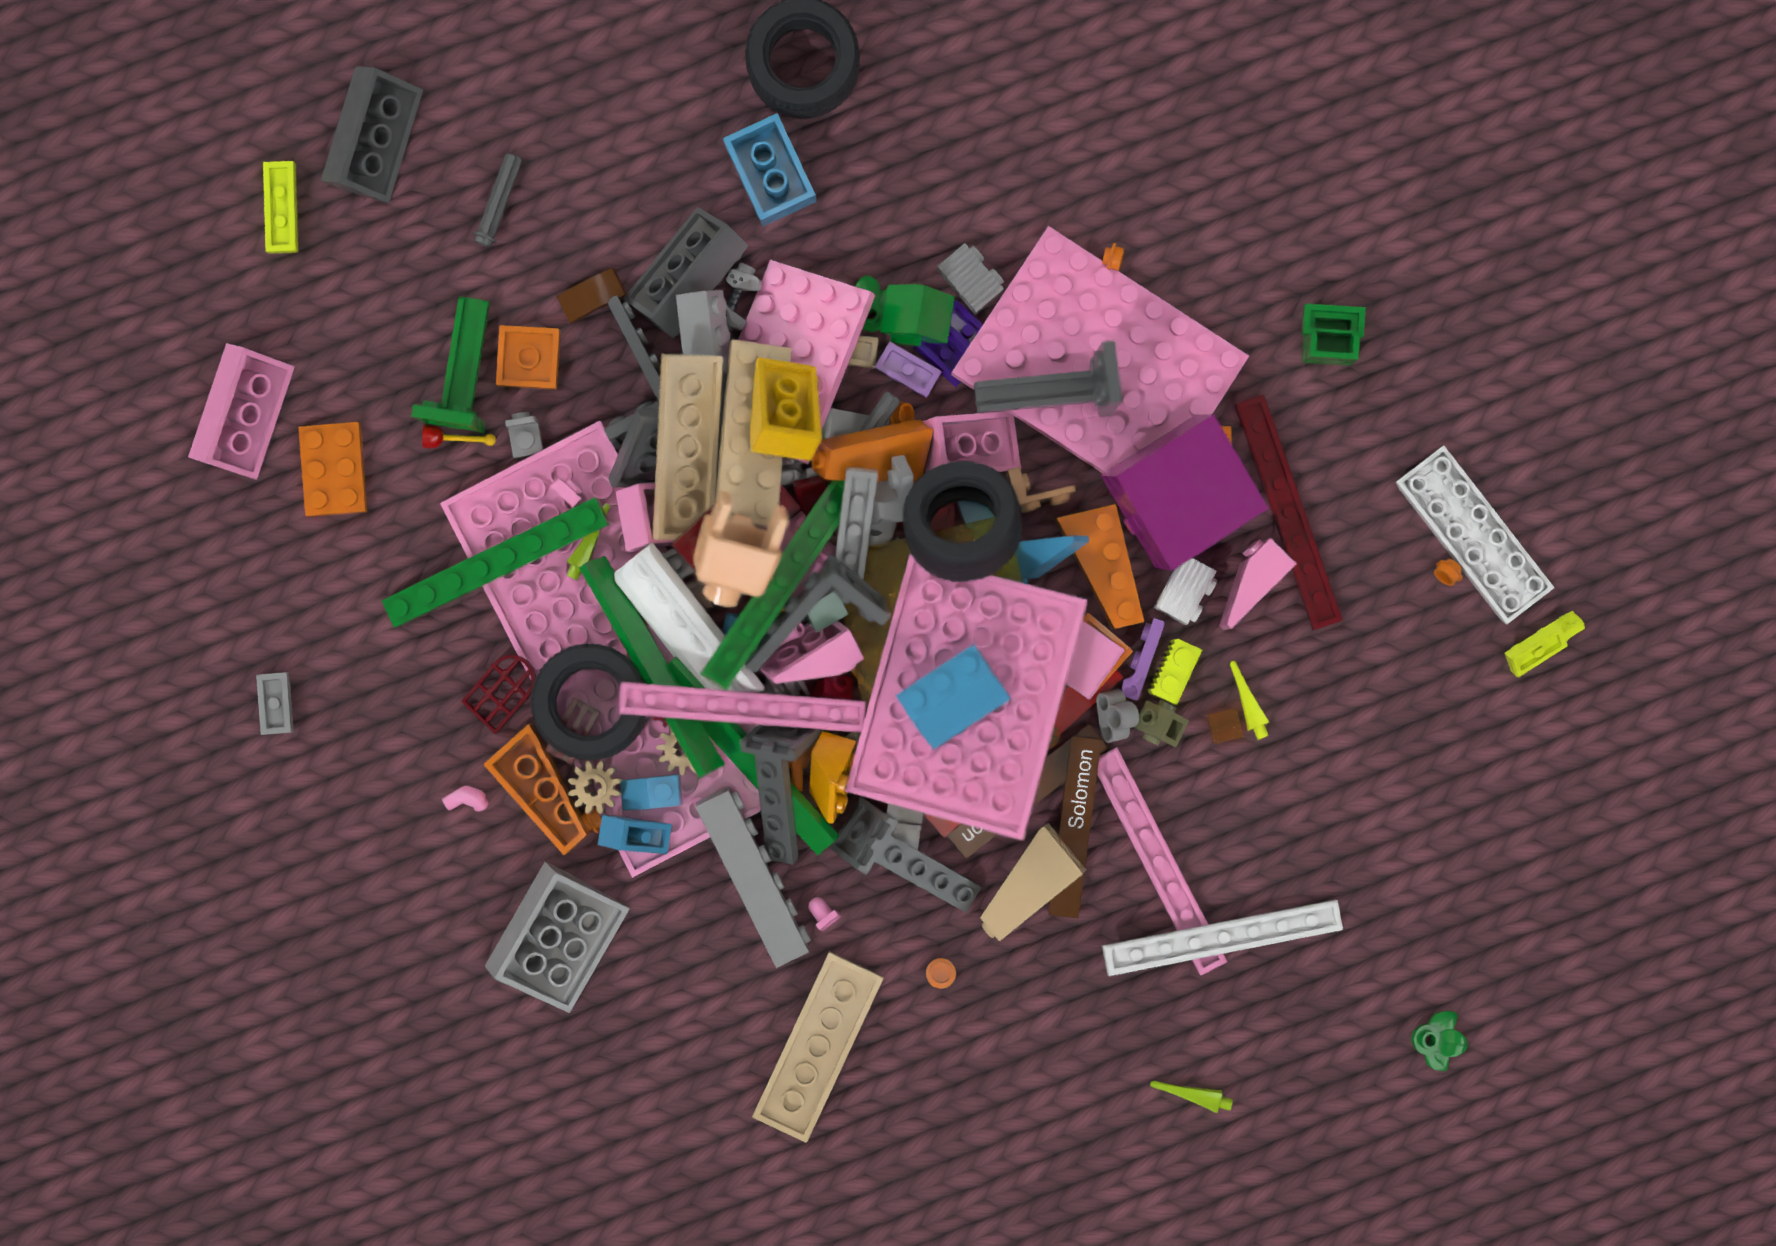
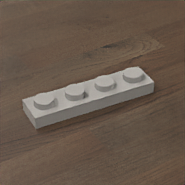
M846 466L835 557L863 579L878 473L874 469Z

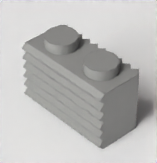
M964 243L937 266V271L976 316L1003 293L1004 288L1001 284L1004 281L993 268L988 271L983 265L984 257L974 246L968 248Z

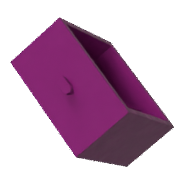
M1214 414L1194 415L1100 475L1126 518L1124 523L1132 535L1135 534L1154 567L1173 571L1269 509Z

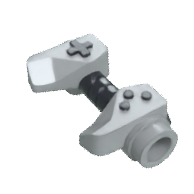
M739 263L735 269L731 268L726 278V282L732 286L731 293L726 302V320L729 331L733 329L741 331L747 324L743 318L735 313L743 292L761 291L762 281L754 276L756 269L743 263Z

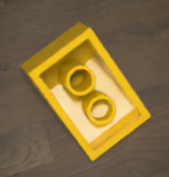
M757 357L750 420L751 452L811 461L822 439L816 366Z

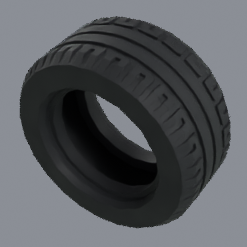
M781 0V2L775 3L774 6L768 7V10H764L762 15L754 22L753 27H751L745 45V62L748 76L757 96L768 107H771L773 111L794 119L817 118V116H824L825 113L828 114L831 110L837 109V106H840L848 98V95L851 94L852 89L855 87V82H857L860 68L859 44L854 28L849 20H846V16L839 9H835V6L829 5L826 1L822 2V0ZM808 29L818 32L828 39L836 52L837 58L833 70L824 81L812 87L797 88L785 84L775 76L770 67L769 59L774 45L782 36L794 30Z
M955 461L942 464L924 473L913 484L908 495H906V501L903 505V524L909 551L919 566L923 567L931 575H936L938 578L952 582H970L984 579V577H989L992 573L994 574L1004 567L1003 565H1006L1017 551L1021 539L1019 500L1009 480L1001 475L999 471H995L994 468L972 461ZM962 500L978 502L989 508L995 516L994 524L986 534L974 541L965 543L946 541L935 535L930 528L931 520L941 508Z
M577 644L554 654L543 665L542 669L540 668L531 690V714L540 735L555 750L569 757L581 760L605 759L617 755L637 739V736H639L644 727L647 716L621 714L611 729L599 735L582 736L575 734L564 725L558 714L557 698L561 686L571 675L585 669H599L610 673L617 679L620 687L621 682L645 683L633 662L619 651L600 644Z

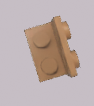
M1020 467L1007 470L1005 474L1006 479L1009 480L1015 489L1021 513L1037 510L1041 507L1040 503L1047 501L1050 502V506L1066 503L1076 491L1075 486L1072 485L1027 496L1026 493H1029L1031 490L1027 473L1021 474Z

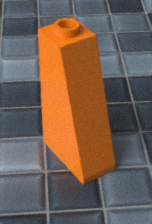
M914 419L821 439L812 457V470L824 479L845 481L846 466L874 469L878 473L876 482L888 480V471L892 470V457L904 455L913 473L914 484L924 473L934 429L921 420Z

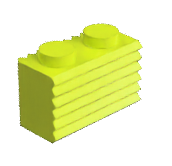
M1180 639L1170 640L1171 645L1167 646L1169 650L1165 651L1164 661L1160 662L1159 672L1155 673L1154 683H1151V688L1147 690L1149 694L1170 704L1177 705L1202 650Z

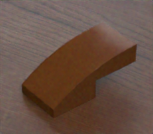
M611 268L577 284L556 297L569 323H575L597 309H604L609 306L608 301L612 297L617 295L621 299L627 293L615 268Z

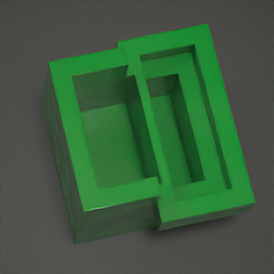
M922 284L888 285L880 332L891 335L890 342L895 345L920 346L921 340L928 343L947 344L955 296Z
M1305 303L1303 305L1301 334L1304 335L1302 363L1350 366L1359 360L1360 339L1364 338L1366 307Z

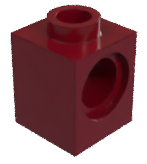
M842 674L821 677L812 687L810 697L852 700L853 678Z

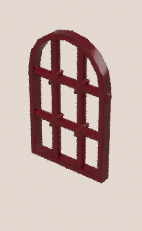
M513 654L503 656L491 664L488 671L461 702L494 734H497L522 704L529 699L533 682L536 680L535 670L531 663L522 656ZM504 659H515L507 670L504 669L503 671L498 666ZM521 661L527 666L528 670L519 681H514L509 676V673ZM495 669L501 674V677L491 688L488 687L487 689L482 683ZM531 675V685L526 693L520 686ZM507 680L513 688L503 699L500 698L499 700L492 693L503 681ZM480 688L485 695L473 707L468 702V699ZM515 692H519L524 697L510 711L504 704ZM491 698L497 706L485 718L478 710L487 699L490 700ZM499 710L500 712L503 710L507 717L495 728L490 723V720Z

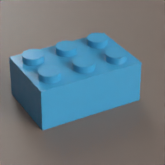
M778 113L723 138L726 150L762 227L817 202L814 190Z

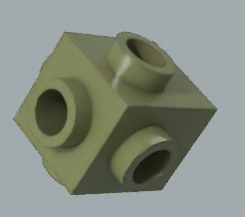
M1146 700L1143 709L1139 713V722L1134 728L1143 732L1142 739L1159 746L1162 741L1177 748L1189 720L1174 713L1176 707L1160 700L1159 704L1156 705Z

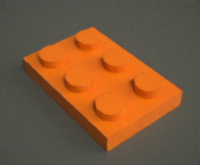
M350 422L298 427L305 516L314 517L367 512L361 423Z

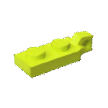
M1571 611L1546 627L1539 629L1521 643L1514 645L1505 652L1511 672L1516 677H1520L1568 646L1567 641L1585 629L1582 619L1574 611Z

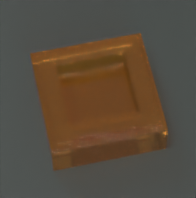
M1237 708L1206 715L1213 744L1244 737Z

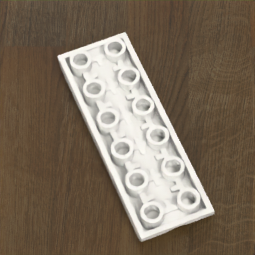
M1444 445L1396 481L1402 494L1454 561L1461 566L1464 574L1505 624L1510 623L1554 589V586Z
M651 543L614 573L615 582L673 657L677 656L706 689L721 690L699 673L725 635L655 545ZM744 664L727 691L759 693L765 687Z

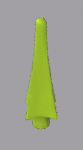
M608 503L604 504L602 507L606 516L610 509V505ZM601 530L582 539L567 560L571 567L566 576L573 580H578L581 574L579 567L591 561Z
M1151 1081L1150 1086L1182 1097L1217 1114L1219 1108L1231 1111L1233 1099L1223 1097L1222 1090L1185 1087L1158 1081Z

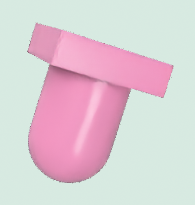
M815 897L809 902V911L818 921L816 926L820 931L826 930L842 917L838 911H832L820 897Z

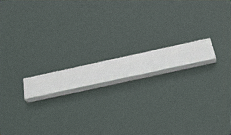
M1330 900L1102 945L1107 975L1113 976L1343 930L1338 900Z

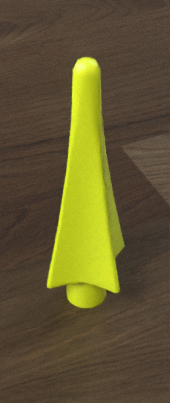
M1231 661L1230 667L1239 691L1247 730L1253 729L1257 740L1269 736L1265 727L1269 720L1250 691L1237 663Z

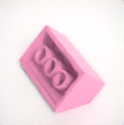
M226 343L188 457L257 480L295 366L249 349Z

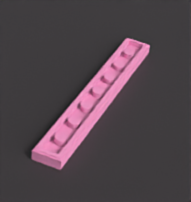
M621 682L618 714L861 733L865 720L866 701L727 690L724 692L723 690Z
M1115 747L1100 755L1097 776L1176 930L1208 925L1118 748ZM1224 954L1192 960L1200 976L1227 962Z

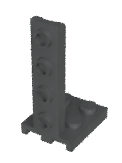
M616 295L608 301V305L658 400L654 404L652 402L642 404L637 409L659 410L661 378L657 371L661 370V365L654 353L650 355L647 353L644 345L649 342L641 327L634 328L631 319L635 318V315L628 302L622 304ZM635 413L627 418L621 416L612 420L609 423L610 427L604 429L609 441L618 452L621 449Z
M1115 340L1103 341L1093 357L1090 358V371L975 382L974 391L977 414L1094 403L1095 406H1098L1099 417L1111 416L1122 402Z
M830 554L823 562V568L818 574L813 572L807 578L803 585L805 589L800 595H793L784 606L786 611L779 619L775 618L745 662V667L752 672L758 671L832 586L836 589L835 593L841 600L847 604L853 602L860 608L859 613L871 623L875 620L882 626L890 618L887 598Z
M757 725L740 741L741 752L755 755L765 847L772 861L793 865L798 859L788 760L796 761L818 740L821 732H826L827 730Z
M860 796L838 834L840 836L832 843L830 849L866 875L874 862L967 913L982 887L892 836L891 834L898 822L870 801Z

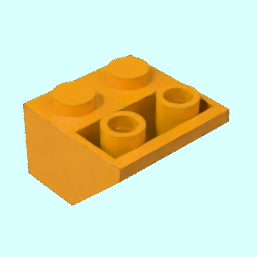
M822 731L812 750L809 793L826 821L833 824L838 813L843 814L847 805L848 792L846 791V786L856 753L857 741Z

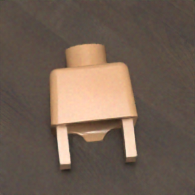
M720 490L712 514L704 516L693 559L698 580L706 583L703 590L704 596L716 604L730 607L738 604L741 593L756 597L764 594L782 556L780 542L789 520L785 507L777 505L767 531L756 527L752 523L751 517L736 513L728 518L732 507L730 494Z

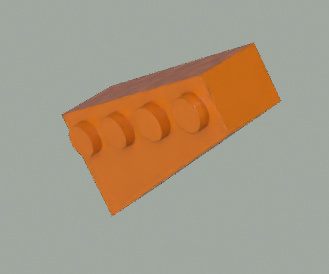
M1116 504L1056 518L1055 523L1063 537L1089 536V542L1074 552L1073 556L1111 629L1144 622Z
M528 724L483 765L559 851L566 855L591 832L586 829L578 807L574 806L575 801L573 797L568 795L569 790L550 753L545 751L546 745L535 724Z

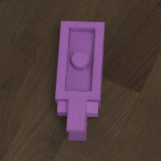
M1154 618L1152 624L1147 622L1140 638L1146 641L1142 652H1135L1130 667L1136 669L1133 676L1123 680L1121 691H1123L1127 698L1139 699L1165 626L1164 621Z

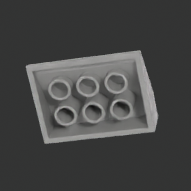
M544 862L488 959L485 968L494 979L570 1013L630 908L570 873Z

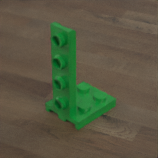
M459 296L441 404L432 401H423L422 406L413 404L411 417L424 424L484 433L486 422L476 416V412L473 411L490 301Z

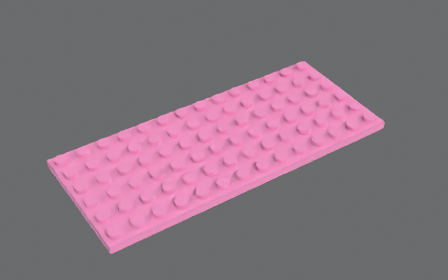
M601 421L440 503L468 558L574 508L551 488L558 478L564 482L568 479L573 481L582 490L579 496L585 500L584 502L596 497L599 499L602 507L606 503L610 505L606 516L610 526L601 529L591 561L606 556L614 572H616L642 551H626L616 498V491L625 488L612 487L608 480L618 453L609 441ZM582 539L483 586L516 653L531 663L536 676L540 668L542 669L550 657H553L554 654L563 649H567V647L577 644L594 643L608 646L631 660L583 574H580L577 581L566 576L571 567L567 560ZM666 547L657 548L661 554L668 551ZM649 625L646 626L668 664L674 659L673 655ZM522 662L525 670L527 671V666ZM585 669L571 675L561 686L557 698L558 714L561 720L572 699L575 697L601 711L588 736L599 735L611 729L621 715L618 714L621 687L617 679L610 673L599 669ZM577 706L566 725L567 728L571 729L581 710L580 707ZM587 711L575 734H582L592 715L590 712ZM647 716L644 727L639 736H637V739L617 755L600 760H581L575 758L573 762L575 767H581L586 771L587 761H592L594 768H597V764L600 761H605L604 770L616 768L615 773L612 775L613 779L621 778L622 780L680 774V767L678 766L674 770L668 771V766L671 763L669 760L665 762L659 761L660 757L665 755V751L656 749V746L666 743V740H663L660 734L667 733L671 735L672 732L669 725L664 728L661 721L655 722L653 720V716ZM738 723L747 734L757 726L756 724ZM712 739L711 741L725 766L701 778L689 766L686 767L685 775H680L683 797L682 805L623 811L621 795L612 796L616 803L615 807L604 804L605 812L600 814L601 818L602 815L672 824L667 854L618 850L632 877L710 838L695 807L697 801L729 786L731 792L737 791L745 807L740 810L745 819L761 811L757 788ZM678 742L676 747L680 750L677 753L682 756L685 753ZM593 779V784L589 786L590 792L595 791V794L598 795L597 790L602 789L601 783H595V779ZM620 784L615 785V789L620 790Z

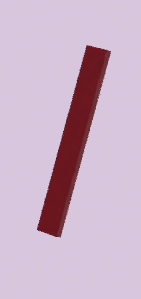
M1263 394L1237 403L1234 406L1286 554L1296 563L1292 568V572L1312 630L1314 631L1343 621L1265 396Z

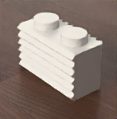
M1191 558L1174 569L1154 608L1184 625H1187L1190 620L1195 622L1203 609V606L1199 604L1204 594L1209 596L1217 584L1218 580L1213 578L1217 571Z

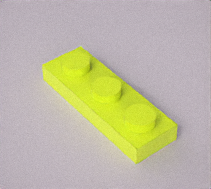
M293 161L263 162L266 252L268 254L298 253L296 163Z

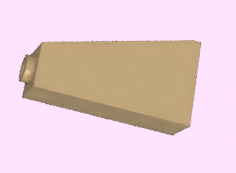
M1049 823L1038 831L980 917L984 922L982 923L983 929L991 938L996 937L1001 941L1086 871V868Z

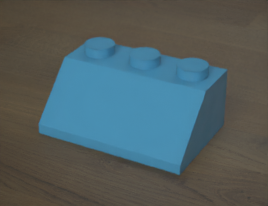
M974 644L895 695L913 724L933 749L944 744L1011 700V697L979 648Z

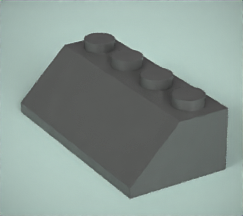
M355 66L321 181L350 193L389 203L423 89L375 67Z
M697 207L623 300L674 339L680 332L676 295L713 290L722 282L726 273L741 258L749 245L727 224Z

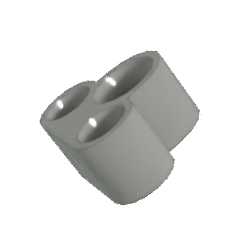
M1120 689L1099 693L1096 703L1103 740L1110 743L1128 738L1130 728L1135 727L1139 722L1138 709L1132 702L1126 701L1125 695Z

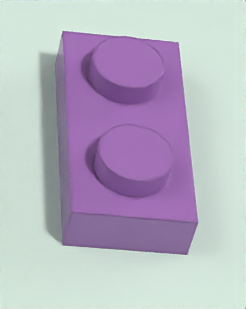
M890 341L875 366V369L926 399L942 372Z

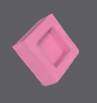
M558 478L551 486L572 507H576L585 501L579 496L582 490L570 479L564 482Z

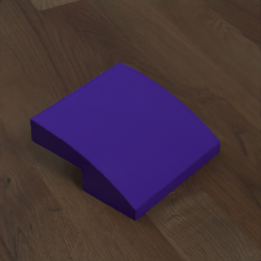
M955 300L947 344L928 343L921 340V345L913 346V348L933 367L942 371L941 374L956 388L961 381L953 377L951 373L983 324Z

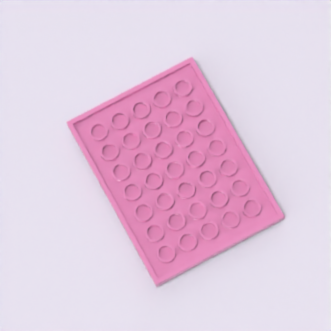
M1048 226L953 369L951 375L974 390V383L978 381L1090 371V358L1093 357L1103 341L1115 340L1122 402L1111 416L1099 417L1098 406H1095L1094 403L1007 411L1101 473H1105L1194 415L1213 414L1249 358V355L1116 270H1108L1107 265L1102 264V260Z
M909 555L846 791L1024 840L1088 601L995 576L984 577V579L970 582L943 580V578H938L936 575L926 572L923 567L919 566L914 557ZM974 644L979 648L1011 697V700L944 744L933 749L913 724L895 695Z

